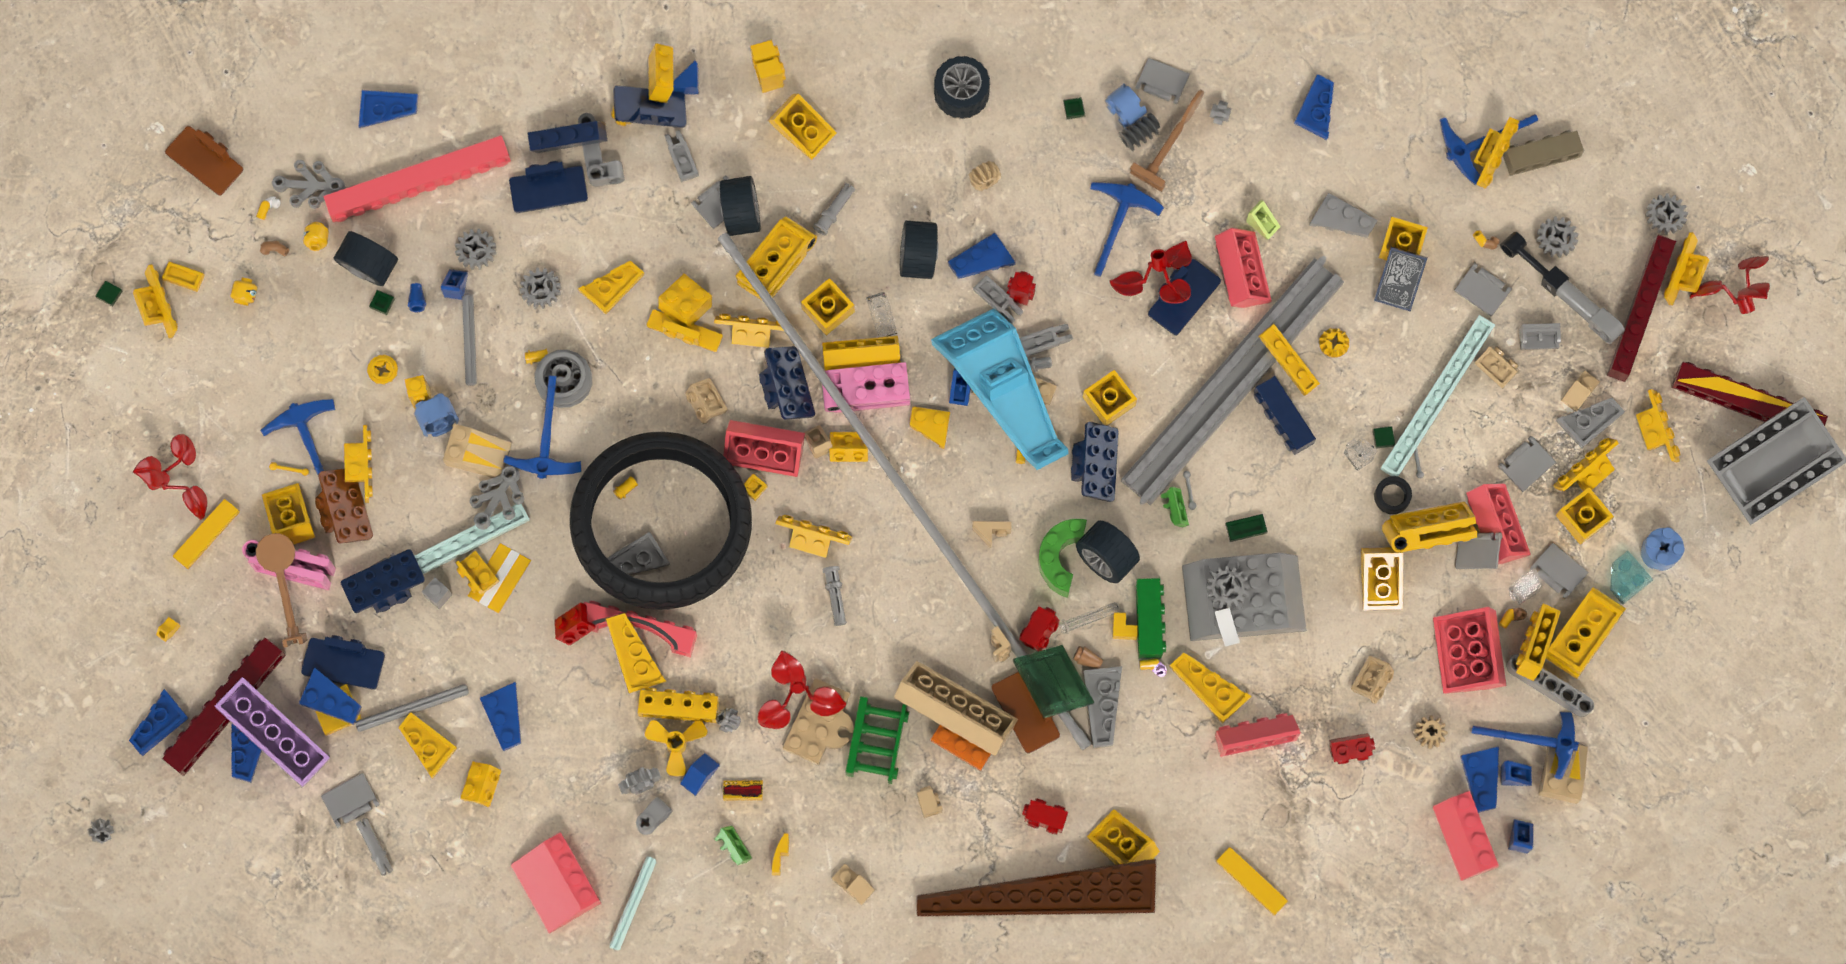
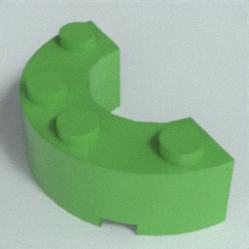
M1069 519L1058 523L1048 531L1040 546L1038 563L1041 576L1050 589L1066 598L1069 595L1073 574L1067 572L1061 566L1059 554L1067 545L1077 543L1083 537L1087 523L1086 519Z

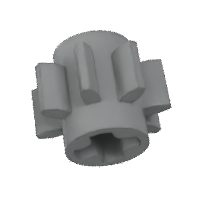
M1219 101L1218 105L1213 104L1210 117L1214 118L1213 123L1222 125L1223 121L1228 122L1232 108L1227 107V102Z
M725 708L718 713L716 722L720 725L719 730L732 733L733 730L739 727L741 719L737 716V710Z
M99 818L91 822L92 828L88 829V833L92 837L93 842L97 841L102 844L111 840L110 834L114 833V828L111 826L110 820L105 821Z

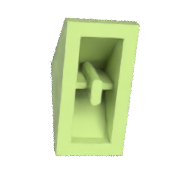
M1260 200L1248 213L1246 223L1268 240L1280 228V225L1263 200Z

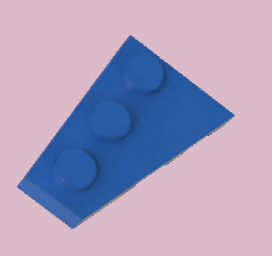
M1317 74L1294 121V124L1325 140L1329 138L1328 129L1331 118L1330 109L1334 82Z
M362 90L359 128L417 114L418 94Z
M996 233L948 261V265L956 277L960 279L988 270H997L1008 265L1013 266L1016 265V262Z
M315 667L299 702L302 706L352 725L355 724L362 708L361 705Z
M516 682L480 698L503 752L521 744Z
M165 689L161 692V697L157 703L153 704L150 708L151 712L146 719L140 723L129 739L142 756L189 719Z
M232 724V778L252 783L262 750Z
M1499 747L1461 755L1460 758L1469 790L1478 813L1495 809L1497 806Z

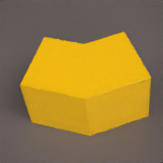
M168 617L158 627L156 636L166 642L176 633L180 625Z

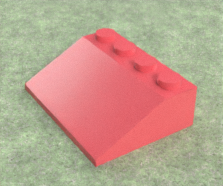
M1484 607L1433 618L1444 694L1488 690L1507 686L1496 610Z
M561 832L542 842L511 865L549 934L601 904Z

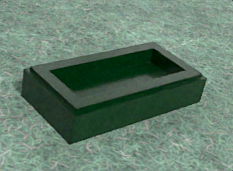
M1263 514L1225 523L1230 542L1267 534L1268 532Z

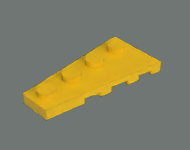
M622 613L606 618L628 693L666 682L626 614Z
M1186 653L1181 654L1169 666L1222 723L1252 697L1238 689L1234 684L1221 678L1217 673H1213Z

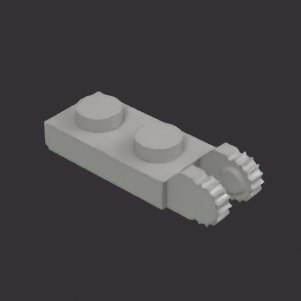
M677 130L678 144L673 145L669 134L665 135V139L681 182L699 176L687 143L684 141L680 130Z
M987 275L973 288L983 300L1002 314L1008 322L1013 323L1015 321L1014 317L1006 311L1009 306L1016 314L1021 315L1023 313L1014 300Z
M1062 324L1057 327L1052 326L1021 337L1020 341L1026 357L1072 341V335H1065L1057 338L1056 335L1065 332L1069 328L1068 324Z

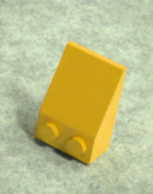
M799 93L792 94L767 120L781 135L811 160L837 133Z
M299 483L261 494L272 533H280L287 536L293 545L315 538Z
M1392 547L1361 548L1363 609H1402L1403 552H1396Z
M1115 809L1087 836L1115 865L1154 859L1160 852L1150 837Z

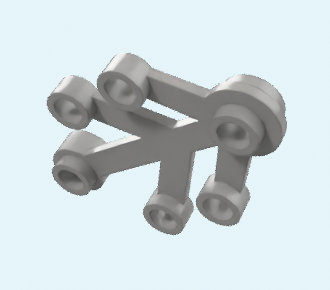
M297 160L294 163V167L307 181L286 180L283 176H276L272 180V186L277 192H284L287 188L306 189L299 195L290 197V204L294 208L300 207L302 202L317 190H325L318 197L312 196L308 200L309 206L312 209H317L325 201L323 196L345 189L344 182L340 178H332L325 170V166L321 161H316L313 164V170L315 173L320 174L326 182H318L306 168L303 160ZM299 164H303L302 168H297ZM318 165L322 166L320 170H316ZM279 180L283 181L280 185L276 184ZM334 184H338L336 189L332 188ZM298 199L299 202L294 204L293 200ZM317 200L318 202L316 205H312V201Z
M507 466L502 470L500 476L490 480H482L479 483V488L484 494L472 496L470 498L471 506L473 508H480L482 502L490 499L491 501L484 512L478 513L474 517V522L478 529L485 530L490 526V517L500 501L505 519L512 520L515 517V511L510 506L506 490L510 485L513 492L512 500L515 504L519 505L524 502L523 493L520 492L517 481L520 478L518 469ZM500 484L499 488L491 491L492 486Z

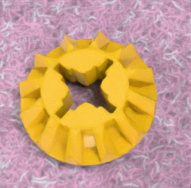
M1330 328L1322 333L1319 339V346L1325 355L1333 358L1340 357L1349 348V338L1346 332L1341 331L1339 328ZM1337 336V342L1340 344H1336L1334 349H1332V342L1329 340H1333Z
M378 355L368 364V376L376 384L385 385L392 382L395 376H397V363L388 355ZM386 364L388 372H383L380 376V371L377 368H383Z

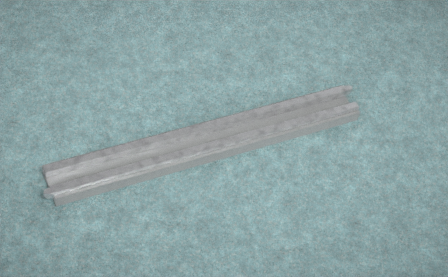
M1322 256L1318 260L1315 258L1122 478L1121 482L1141 497L1140 505L1148 503L1151 506L1277 361L1258 335L1272 324H1275L1291 345L1343 285L1344 281L1341 280L1340 276L1336 273L1334 275L1323 267L1326 256Z

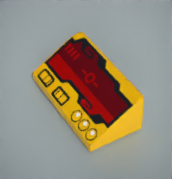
M763 780L723 781V801L763 800Z

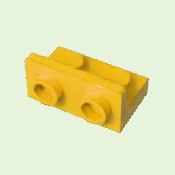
M830 432V441L833 446L829 448L831 462L868 461V448L857 432Z
M476 550L461 562L459 560L455 562L458 566L457 572L462 578L465 576L470 582L467 585L474 593L478 591L482 595L500 582Z

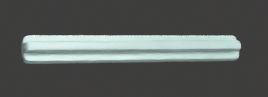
M646 857L611 940L610 948L614 950H620L653 872L656 859L652 857Z

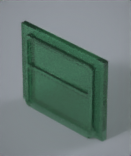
M1063 645L1012 660L1044 718L1094 703Z

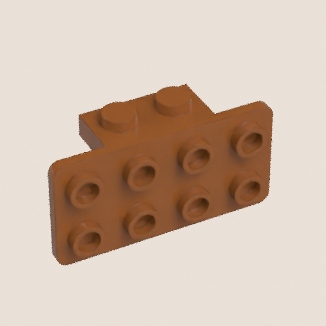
M187 126L165 150V154L214 193L221 196L243 172V167L229 156L228 148L221 142L217 144L213 140L214 137L207 131L203 133L199 129L196 131L192 127Z
M345 468L321 471L318 477L322 492L315 498V505L319 509L320 522L322 527H324L325 533H332L334 531L336 540L340 544L370 540L373 537L358 482H345Z
M1020 670L992 685V691L1002 710L1018 719L1013 730L1026 753L1029 754L1060 737V733L1052 720L1054 710L1050 702H1045L1043 698L1045 693L1040 685L1037 686L1035 681L1032 682L1025 670Z

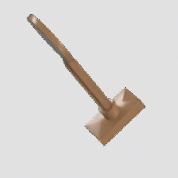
M1200 89L1194 96L1182 120L1175 126L1154 161L1149 164L1147 169L1134 162L1130 167V174L1160 192L1163 191L1166 181L1156 176L1159 166L1182 132L1184 124L1189 121L1204 95L1203 90Z
M272 533L259 541L256 548V558L265 570L276 573L288 626L286 628L288 637L282 640L283 647L286 648L292 644V640L293 644L298 643V641L299 645L304 644L307 641L306 633H299L298 626H296L284 570L293 563L295 547L287 536L280 533Z

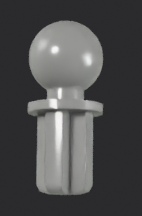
M1032 357V361L1028 359L1031 370L1033 369L1034 372L1052 366L1051 357Z

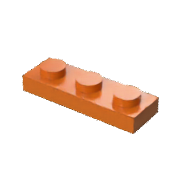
M939 725L931 738V742L979 771L983 769L991 756V753L986 752L984 749L942 725Z

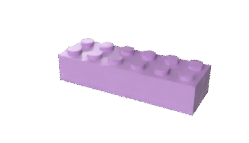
M243 677L215 705V708L302 788L330 759L323 750Z

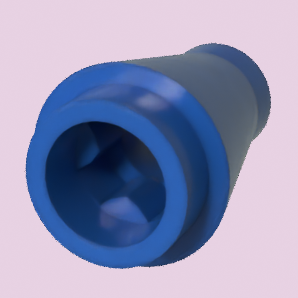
M413 283L410 285L407 306L412 312H422L427 305L422 285L420 283Z

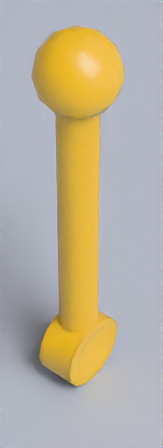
M271 462L269 465L271 470H287L302 473L304 476L309 474L307 468L286 467L277 465L276 462Z

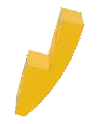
M784 833L777 845L773 857L772 875L780 876L781 856H789V833Z

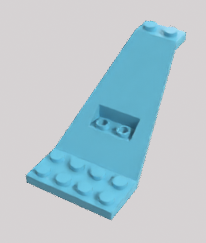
M996 309L989 310L931 339L932 345L956 368L1021 454L1036 470L1069 454L1068 448L1056 436L1016 328Z

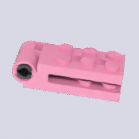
M906 362L825 371L853 411L910 405ZM886 384L894 385L891 388L885 387ZM822 385L825 411L842 412ZM867 386H874V387H875V388L872 389V390L866 389Z
M256 540L247 541L243 545L242 552L254 571L277 577L275 572L265 570L258 563L256 548L259 542ZM299 549L295 551L293 563L284 570L286 580L329 590L331 582L325 574L334 576L336 568L328 559V556L322 554L314 556L310 555L309 551Z

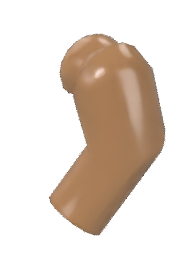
M266 241L261 244L260 252L263 255H268L270 251H276L282 256H286L289 248L278 241Z

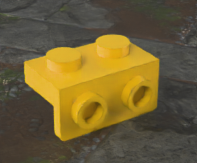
M472 761L460 799L490 807L501 770L490 764Z

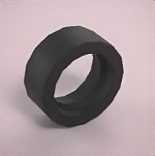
M1389 476L1378 484L1374 493L1375 503L1381 511L1387 514L1401 513L1410 504L1412 489L1403 478ZM1388 485L1399 486L1404 492L1403 502L1397 506L1388 505L1382 498L1383 489Z

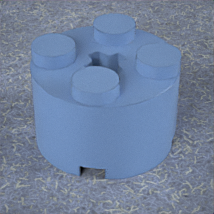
M1122 84L1106 97L1107 109L1112 115L1117 114L1120 118L1118 121L1124 128L1135 123L1147 113L1145 106L1141 107L1139 105L1141 101L1128 85Z
M442 393L435 395L427 401H420L415 405L414 415L426 437H428V434H432L433 437L443 435L452 430V425L455 422L456 424L459 422L450 399Z
M1671 528L1656 529L1648 535L1642 544V560L1652 569L1654 568L1659 571L1668 570L1682 557L1685 551L1683 540Z

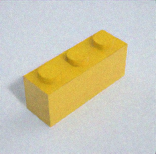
M655 43L648 57L649 100L667 103L674 90L673 47Z

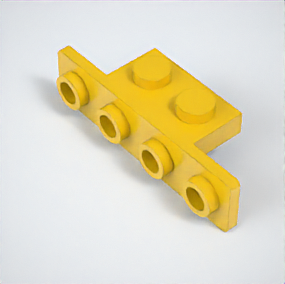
M1509 117L1502 133L1491 128L1489 129L1473 161L1484 167L1476 185L1486 189L1491 184L1493 174L1500 166L1501 158L1504 152L1508 150L1512 136L1518 130V120Z
M1689 232L1688 237L1683 242V250L1678 255L1675 271H1672L1671 281L1664 291L1667 303L1672 306L1679 290L1694 293L1698 291L1709 263L1707 256L1693 254L1698 243L1693 232Z
M151 264L145 270L149 287L134 289L133 295L144 325L163 323L168 338H173L178 328L177 323L172 318L170 304L166 302L164 288L160 286L158 272L154 270Z
M652 310L646 324L648 328L664 333L670 338H678L689 345L694 344L713 352H717L723 338L722 334L695 324L690 328L678 325L665 313L657 310Z
M723 313L714 319L716 324L733 325L731 344L769 348L771 329L784 331L777 320L773 322L762 317L754 320L749 319L748 316L741 315L735 318L731 317L730 314Z
M1650 389L1648 394L1653 408L1636 414L1647 450L1650 451L1666 445L1671 461L1680 462L1679 456H1681L1678 446L1674 444V432L1668 426L1667 421L1669 418L1667 412L1662 408V397L1659 392Z
M363 425V443H344L345 482H364L365 503H369V497H373L372 486H368V479H372V467H368V460H372L371 449H367V442H371V430L367 431V425Z
M1612 438L1601 440L1594 450L1589 451L1585 455V458L1574 464L1565 475L1558 478L1557 482L1553 485L1554 488L1565 491L1574 482H1577L1582 491L1589 487L1593 490L1615 470L1606 454L1617 446L1619 442Z
M789 515L779 516L775 523L793 529L790 548L825 558L827 557L831 540L849 545L853 538L845 531H832L827 526L820 525L818 527L806 520L797 521Z

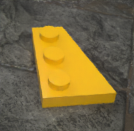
M628 261L611 270L605 276L594 279L590 284L579 287L578 291L603 313L607 314L645 274L632 261Z
M411 712L398 727L432 779L457 749L456 746Z

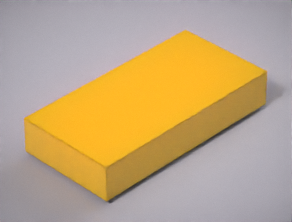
M169 261L162 275V280L198 292L205 275L202 272Z

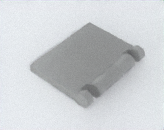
M1148 58L1137 82L1136 89H1140L1141 84H1144V92L1170 101L1171 96H1175L1173 103L1177 104L1190 74Z
M726 175L723 177V180L729 179ZM720 180L697 197L702 204L698 206L694 200L691 202L692 206L713 229L724 221L720 208Z
M1474 263L1454 291L1492 317L1512 288L1508 287L1505 292L1501 289L1505 283L1483 268L1476 273L1474 270L1478 264Z
M1533 436L1528 438L1529 442L1533 444L1531 447L1527 442H1524L1504 460L1509 465L1508 468L1503 463L1498 465L1499 469L1522 492L1556 463Z
M1477 533V538L1466 542L1459 541L1455 568L1498 569L1502 533H1496L1495 535L1494 533Z
M1554 543L1547 548L1530 568L1533 572L1538 566L1541 570L1536 575L1557 593H1560L1564 588L1567 591L1562 596L1564 599L1570 595L1589 573Z
M363 773L321 795L337 828L341 827L338 821L341 817L346 824L372 810L369 802L373 801L376 807L380 805Z

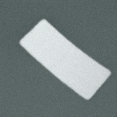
M1226 608L1215 611L1224 645L1227 647L1240 643L1230 609Z

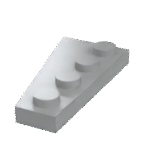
M1122 666L1083 671L1093 748L1113 746Z

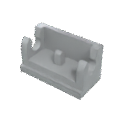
M1560 323L1522 324L1519 329L1520 349H1559V343H1561Z

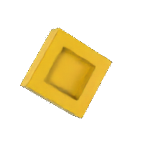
M752 474L744 483L748 496L754 501L768 488V485L755 474Z

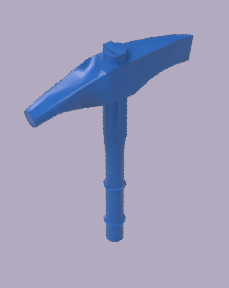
M1535 114L1519 121L1518 130L1537 122V115ZM1447 118L1440 119L1448 151L1446 153L1447 159L1449 161L1453 160L1462 174L1476 185L1480 174L1471 161L1470 152L1479 149L1486 136L1465 144L1451 129Z
M1091 183V190L1103 192L1120 203L1094 275L1098 277L1102 275L1128 208H1143L1157 216L1164 209L1158 201L1137 190L1134 184L1130 183L1126 186L1114 183Z
M549 375L539 457L520 459L505 455L503 462L518 469L535 473L540 479L547 478V475H566L582 472L581 461L564 463L549 458L557 376Z
M333 399L313 401L301 405L293 403L289 406L290 409L277 416L260 431L263 436H266L282 428L297 427L315 467L314 470H316L318 475L324 469L306 423L320 413L335 410Z
M1560 712L1562 729L1557 738L1473 726L1472 728L1473 734L1556 748L1555 752L1558 759V767L1554 776L1556 779L1563 778L1571 761L1573 751H1578L1579 742L1575 741V725L1572 712Z

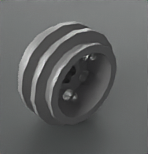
M556 350L547 354L538 363L534 373L535 386L544 401L547 399V378L549 375L557 376L556 388H560L561 392H555L554 406L558 408H569L581 403L589 395L592 387V373L587 361L578 353L570 350ZM579 373L581 377L579 379H575L574 375ZM560 374H562V375H564V376L567 374V376H566L565 378H562V377H559V378H558V376H559ZM570 386L575 387L573 390L568 391V388Z

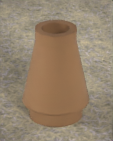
M1079 646L1073 657L1076 664L1099 669L1103 662V659L1099 658L1085 646Z

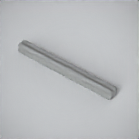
M465 295L462 297L465 382L468 386H474L477 384L473 295Z

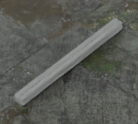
M462 684L363 718L355 722L356 728L361 732L407 716L410 712L413 714L468 695V688L466 684Z

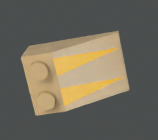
M454 424L443 461L449 467L495 478L500 476L505 468L504 458L505 455H509L512 443L469 427Z
M1579 745L1578 751H1573L1571 761L1562 779L1554 777L1558 767L1556 748L1547 747L1538 795L1577 804L1581 801L1588 747Z

